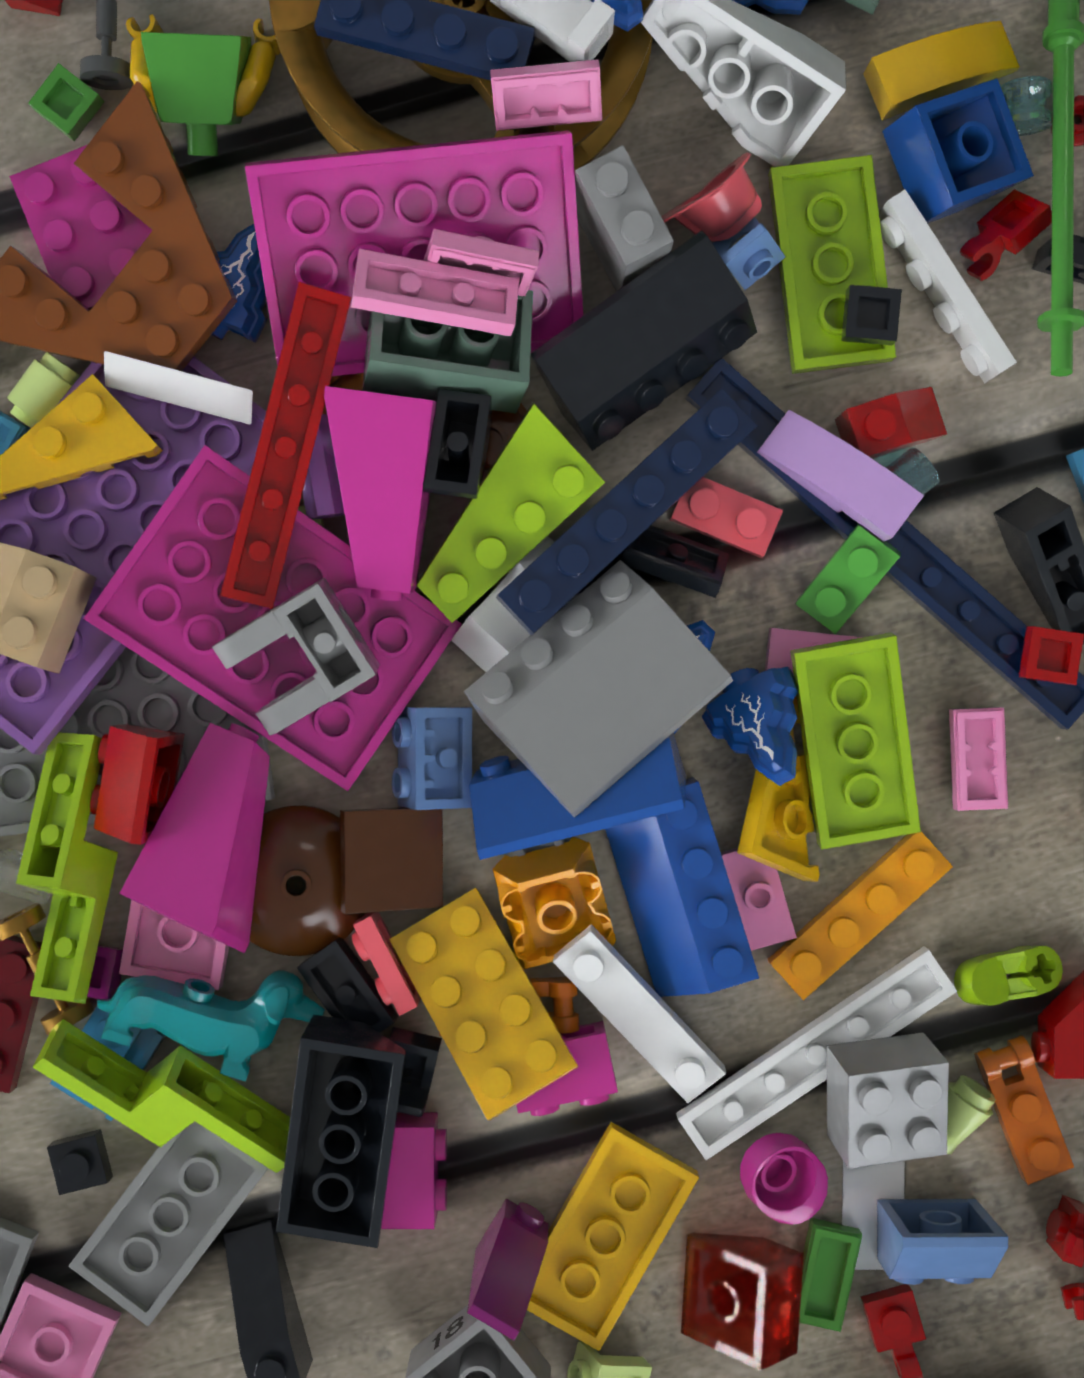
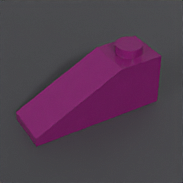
M505 1199L476 1247L467 1313L515 1341L521 1330L548 1245V1223L544 1221L545 1218L542 1213L533 1206L524 1202H520L517 1205Z

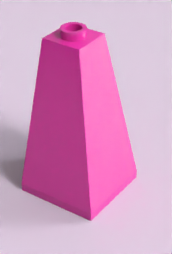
M325 386L324 400L357 587L371 589V598L402 601V594H411L416 590L430 498V493L423 491L437 402L434 400Z
M209 723L119 894L245 954L250 942L270 756L257 744L259 736L254 732L234 723H231L228 730Z

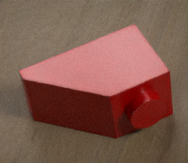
M932 387L893 393L848 408L835 419L840 438L872 459L947 435Z
M1084 970L1038 1015V1031H1034L1031 1036V1050L1035 1062H1038V1066L1054 1079H1084Z

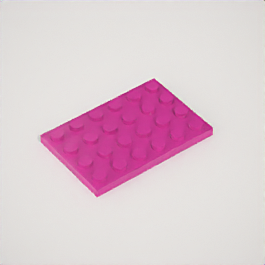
M569 130L245 163L277 366L299 282L352 297L359 248L424 261L433 229L471 237H488L495 242L539 251L538 269L528 289L533 291L531 353L584 316L572 133ZM352 298L332 376L364 373L370 311L352 308Z
M204 445L83 619L346 791H349L462 623L457 620L451 623L433 603L416 591H413L411 594L403 593L402 601L371 598V589L357 587L350 546L298 510L273 608L325 577L380 666L374 677L270 736L255 713L275 698L313 676L316 669L296 638L292 637L289 639L287 634L228 669L224 667L213 650V645L271 609L220 596L250 476Z

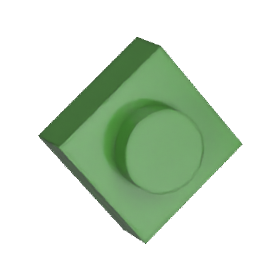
M58 63L28 104L35 112L75 141L104 104V100L97 92Z

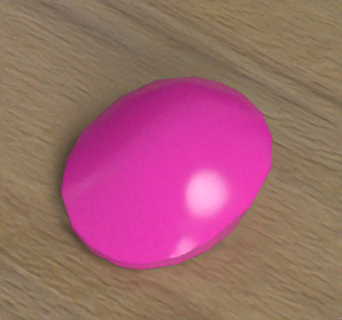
M772 1133L756 1140L746 1150L740 1164V1180L747 1197L766 1216L779 1223L795 1225L811 1219L821 1209L827 1196L828 1176L824 1165L806 1143L791 1134Z

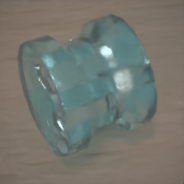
M1027 76L1010 80L1001 85L1019 136L1037 134L1051 127L1052 112L1047 108V99L1052 94V82L1050 79L1041 76Z

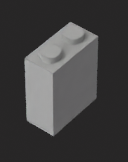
M624 145L575 170L577 218L617 292L670 254L674 240Z

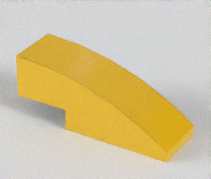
M1000 20L945 31L876 55L871 58L863 75L883 121L908 111L915 105L1014 73L1020 66Z

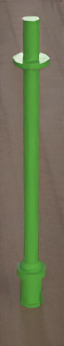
M1048 0V26L1042 33L1043 47L1053 53L1051 310L1044 312L1037 318V326L1041 331L1051 332V375L1057 377L1068 376L1073 373V331H1077L1084 326V311L1073 308L1074 50L1084 42V24L1080 22V0Z

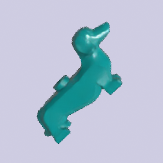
M278 970L270 974L263 980L252 997L244 1001H233L215 995L214 987L203 980L187 979L185 984L148 975L126 979L119 985L112 999L97 1000V1007L100 1010L110 1012L101 1039L129 1047L134 1034L130 1028H154L197 1054L203 1056L222 1055L224 1059L220 1068V1074L245 1082L250 1071L251 1055L268 1048L273 1042L283 1018L310 1022L313 1014L323 1016L325 1009L304 995L303 982L298 976L285 970Z

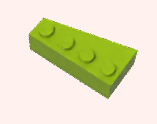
M534 402L481 482L477 499H470L417 583V587L451 623L458 619L605 483L602 477Z

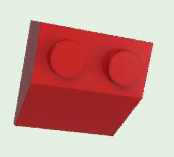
M129 724L110 726L109 734L105 733L103 735L98 751V761L100 764H104L101 784L95 786L90 801V812L96 815L93 829L131 844L142 845L147 842L177 785L185 734Z

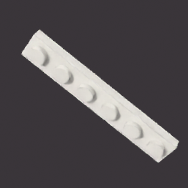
M923 946L676 1113L677 1119L704 1159L708 1160L827 1080V1045L891 1037L955 994L957 990L930 950Z

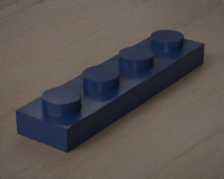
M321 0L314 24L318 36L490 81V70L528 66L535 41V28L430 0Z

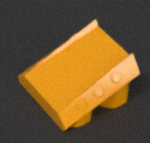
M572 837L563 845L546 847L525 853L526 855L513 857L504 855L492 869L498 887L502 913L507 919L513 948L523 969L553 962L554 954L591 924L612 946L615 944L616 937L589 842Z

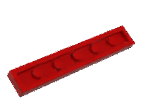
M302 282L298 283L220 596L273 609L325 405V386L330 385L352 297Z

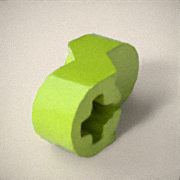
M1018 946L1010 950L983 954L965 960L956 969L954 985L958 996L964 1002L972 1005L991 1006L1009 1000L1035 997L1047 993L1058 986L1063 974L1062 961L1059 955L1050 947Z

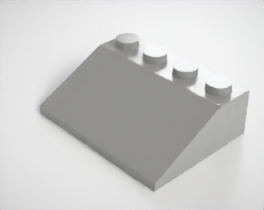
M620 560L555 614L535 634L530 635L469 686L464 693L483 722L575 818L726 688L733 679L660 595Z

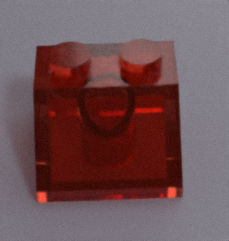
M695 1232L687 1234L681 1334L759 1371L797 1354L804 1253L764 1237Z

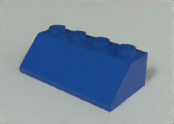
M674 732L575 818L519 759L510 761L508 756H498L486 760L479 765L480 769L476 770L469 784L476 848L480 860L685 809L686 774Z
M694 777L686 779L685 809L605 829L654 989L660 997L710 994L759 979L698 780Z

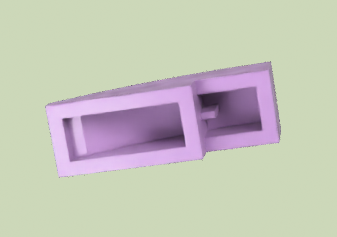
M791 410L786 412L757 451V453L837 513L843 511L883 542L894 537L924 497L918 490L863 452Z

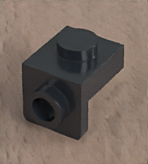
M393 1027L389 1040L406 1050L398 1112L421 1117L424 1115L442 1038Z

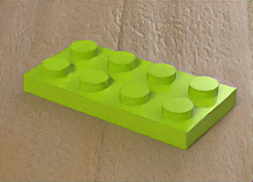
M872 155L771 167L768 173L775 238L777 245L786 256L779 262L792 374L892 362L896 358L895 343L891 346L841 341L845 294L849 285L888 288Z
M890 632L790 650L793 675L798 689L796 696L818 846L823 850L921 832L897 636Z

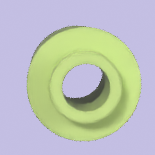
M46 352L40 361L33 360L8 395L7 399L15 405L10 413L32 428L56 407L81 375Z

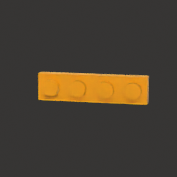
M922 831L906 835L796 933L797 938L788 940L767 959L768 962L804 1001L953 866Z

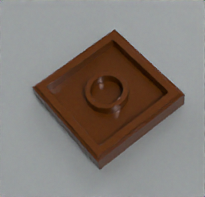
M400 807L340 810L341 912L344 914L443 907L442 809L413 810Z

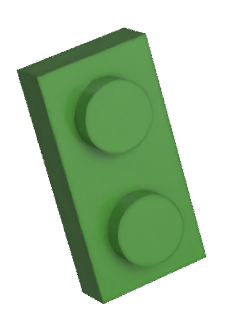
M858 523L799 596L795 604L836 634L900 558L901 552L887 541H881Z

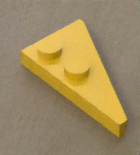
M92 374L0 455V500L7 499L6 494L35 486L38 489L77 479L85 472L109 470L114 468L115 463L145 455L147 458L159 455L163 450Z
M795 697L793 699L794 708L797 714V720L795 724L800 723L797 697ZM792 728V730H791V732H790V735H791V737H792V739H793V742H794V744H795L794 730H793V728ZM797 755L795 778L781 786L756 769L737 853L802 881L818 882L820 875L819 866L809 865L806 842L807 833L814 832L813 815L809 809L810 790L805 755Z

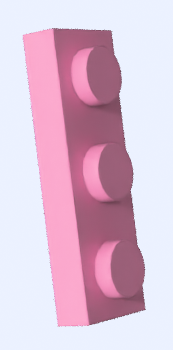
M359 248L351 307L511 336L516 324L519 279Z

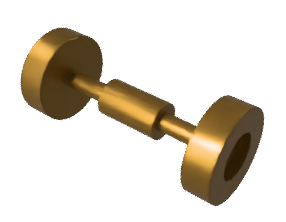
M40 903L28 906L0 921V941L19 933L30 954L26 957V960L34 975L40 950L29 927L46 918ZM88 997L86 1004L54 1000L57 1008L41 1018L40 1022L47 1035H49L52 1028L62 1019L74 1025L94 1011V1007Z

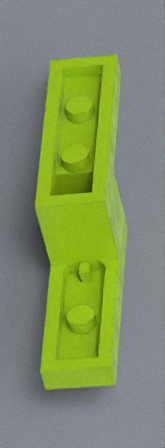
M58 732L48 745L16 881V884L53 894L30 994L33 997L86 1004L118 856L116 851L84 841L90 815L91 796L97 784L101 766L98 761V751L102 738L96 735Z
M62 1019L52 1028L33 1065V1068L159 1147H162L195 1121L275 1173L284 1168L290 1117L230 1077L220 1074L218 1069L181 1045L151 1070L145 1072Z

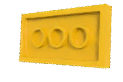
M477 888L465 893L389 939L487 1120L494 1119L579 1067Z
M610 1122L548 1230V1245L527 1311L600 1351L698 1181V1171Z

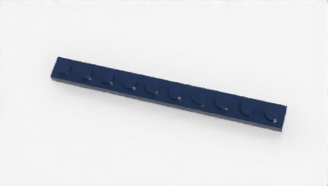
M723 358L718 360L688 393L685 399L699 410L718 391L723 389L757 425L738 446L846 540L858 525L855 520L843 511L837 513L757 453L785 413ZM906 520L894 537L886 540L901 552V556L885 575L1059 728L1068 730L1084 712V676L1078 672L1077 685L1020 678L1019 671L1026 627L1028 626Z

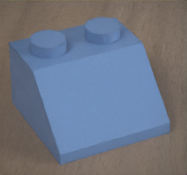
M877 1199V1259L889 1279H894L899 1283L916 1285L922 1283L924 1279H945L954 1284H970L974 1281V1278H992L1008 1249L1007 1234L976 1199Z

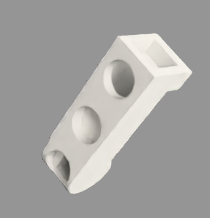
M490 0L491 3L519 24L535 28V36L569 62L594 60L613 34L615 10L601 0H595L594 2L590 0Z

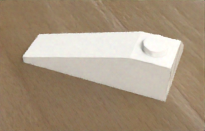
M652 0L643 14L642 25L680 71H685L702 91L704 101L712 110L716 109L732 128V135L740 145L774 167L787 166L792 162L846 91L845 61L804 34L732 0Z

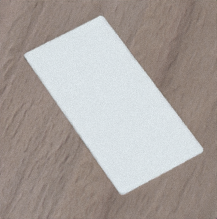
M843 1161L842 1225L858 1228L862 1233L855 1270H884L877 1259V1199H904L905 1161L848 1169Z

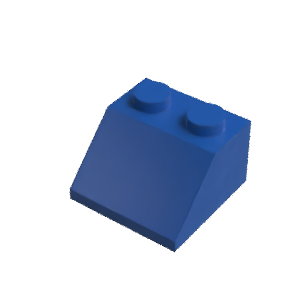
M998 78L915 105L882 131L903 188L906 189L927 224L958 213L1034 176Z

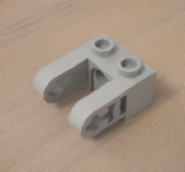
M325 577L212 646L224 667L228 669L287 634L289 639L295 637L316 672L313 676L275 698L255 713L270 736L374 677L379 669V662Z

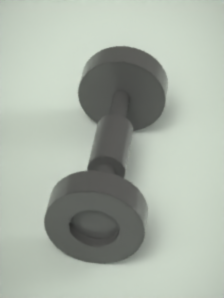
M96 0V37L101 40V55L86 56L80 60V80L88 86L102 90L128 89L133 84L130 79V63L112 56V42L117 40V2L115 0Z

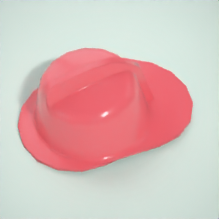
M747 152L738 157L716 175L700 192L662 215L664 223L675 218L695 235L702 230L712 242L727 240L736 235L762 208L761 199L744 168L751 154Z

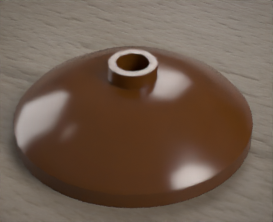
M284 806L268 811L263 816L250 941L264 950L279 955L306 956L316 954L338 937L345 939L354 930L353 924L355 921L364 916L365 913L344 914L341 912L340 817L313 806ZM295 875L301 876L306 881L305 890L301 893L290 892L286 884L290 877Z

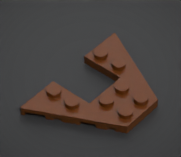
M136 81L73 164L153 231L91 310L21 251L9 246L0 258V341L103 365L104 351L183 371L237 303L230 282L225 277L220 266V259L213 242L208 237L197 212V205L185 176L180 171L175 160L171 143L165 136L149 99L150 94L139 81Z

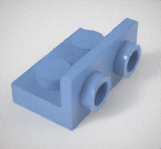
M405 707L392 726L393 743L398 748V768H395L392 774V790L394 796L398 798V806L413 810L472 808L469 784L472 780V707Z

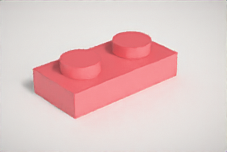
M703 477L677 501L670 521L756 557L763 558L783 510Z
M365 913L364 916L357 919L353 924L356 931L351 935L353 944L363 961L371 960L379 976L374 979L382 1001L386 1006L393 1004L400 1016L418 1007L421 997L389 940L392 936L380 913Z

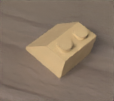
M0 543V654L59 674L97 578L67 563L24 548Z

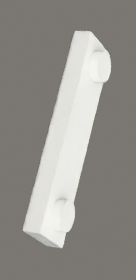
M592 924L554 954L553 963L687 1103L691 1102L726 1074L725 1065Z

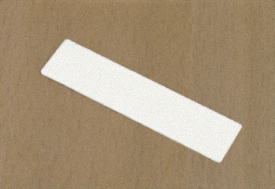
M104 351V374L107 387L249 425L252 423L253 391L251 389Z

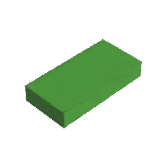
M815 1218L810 1219L789 1312L792 1321L841 1332L862 1240L860 1229Z

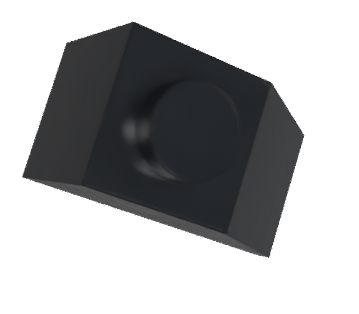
M439 389L423 485L424 492L477 499L485 470L492 425L491 396Z

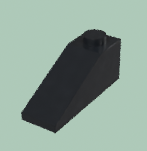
M1036 487L995 511L994 516L1010 557L1051 628L1084 634V543L1071 506Z
M269 1218L226 1230L223 1235L239 1351L247 1378H307L313 1358L276 1232L274 1219Z

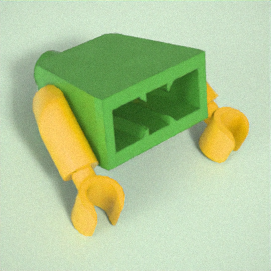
M153 14L149 15L150 24L148 28L141 31L135 18H128L125 25L133 38L130 49L131 81L133 84L139 81L150 94L149 99L155 112L158 114L160 122L186 123L188 155L218 156L217 125L241 124L242 118L251 114L269 82L276 55L281 53L275 34L273 36H264L263 19L258 18L253 23L255 43L251 46V37L164 33Z

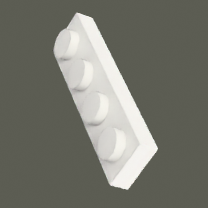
M906 189L890 198L879 212L881 235L884 241L893 249L897 247L907 263L906 272L910 281L919 291L924 290L935 306L933 313L937 323L946 333L953 334L963 349L960 354L964 365L973 375H979L985 384L1017 363Z

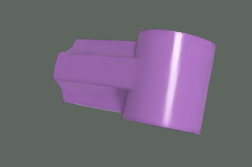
M327 414L321 416L303 488L306 515L312 520L345 515Z

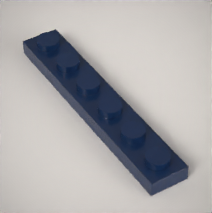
M723 389L718 391L497 595V600L531 636L535 634L743 441L757 425Z

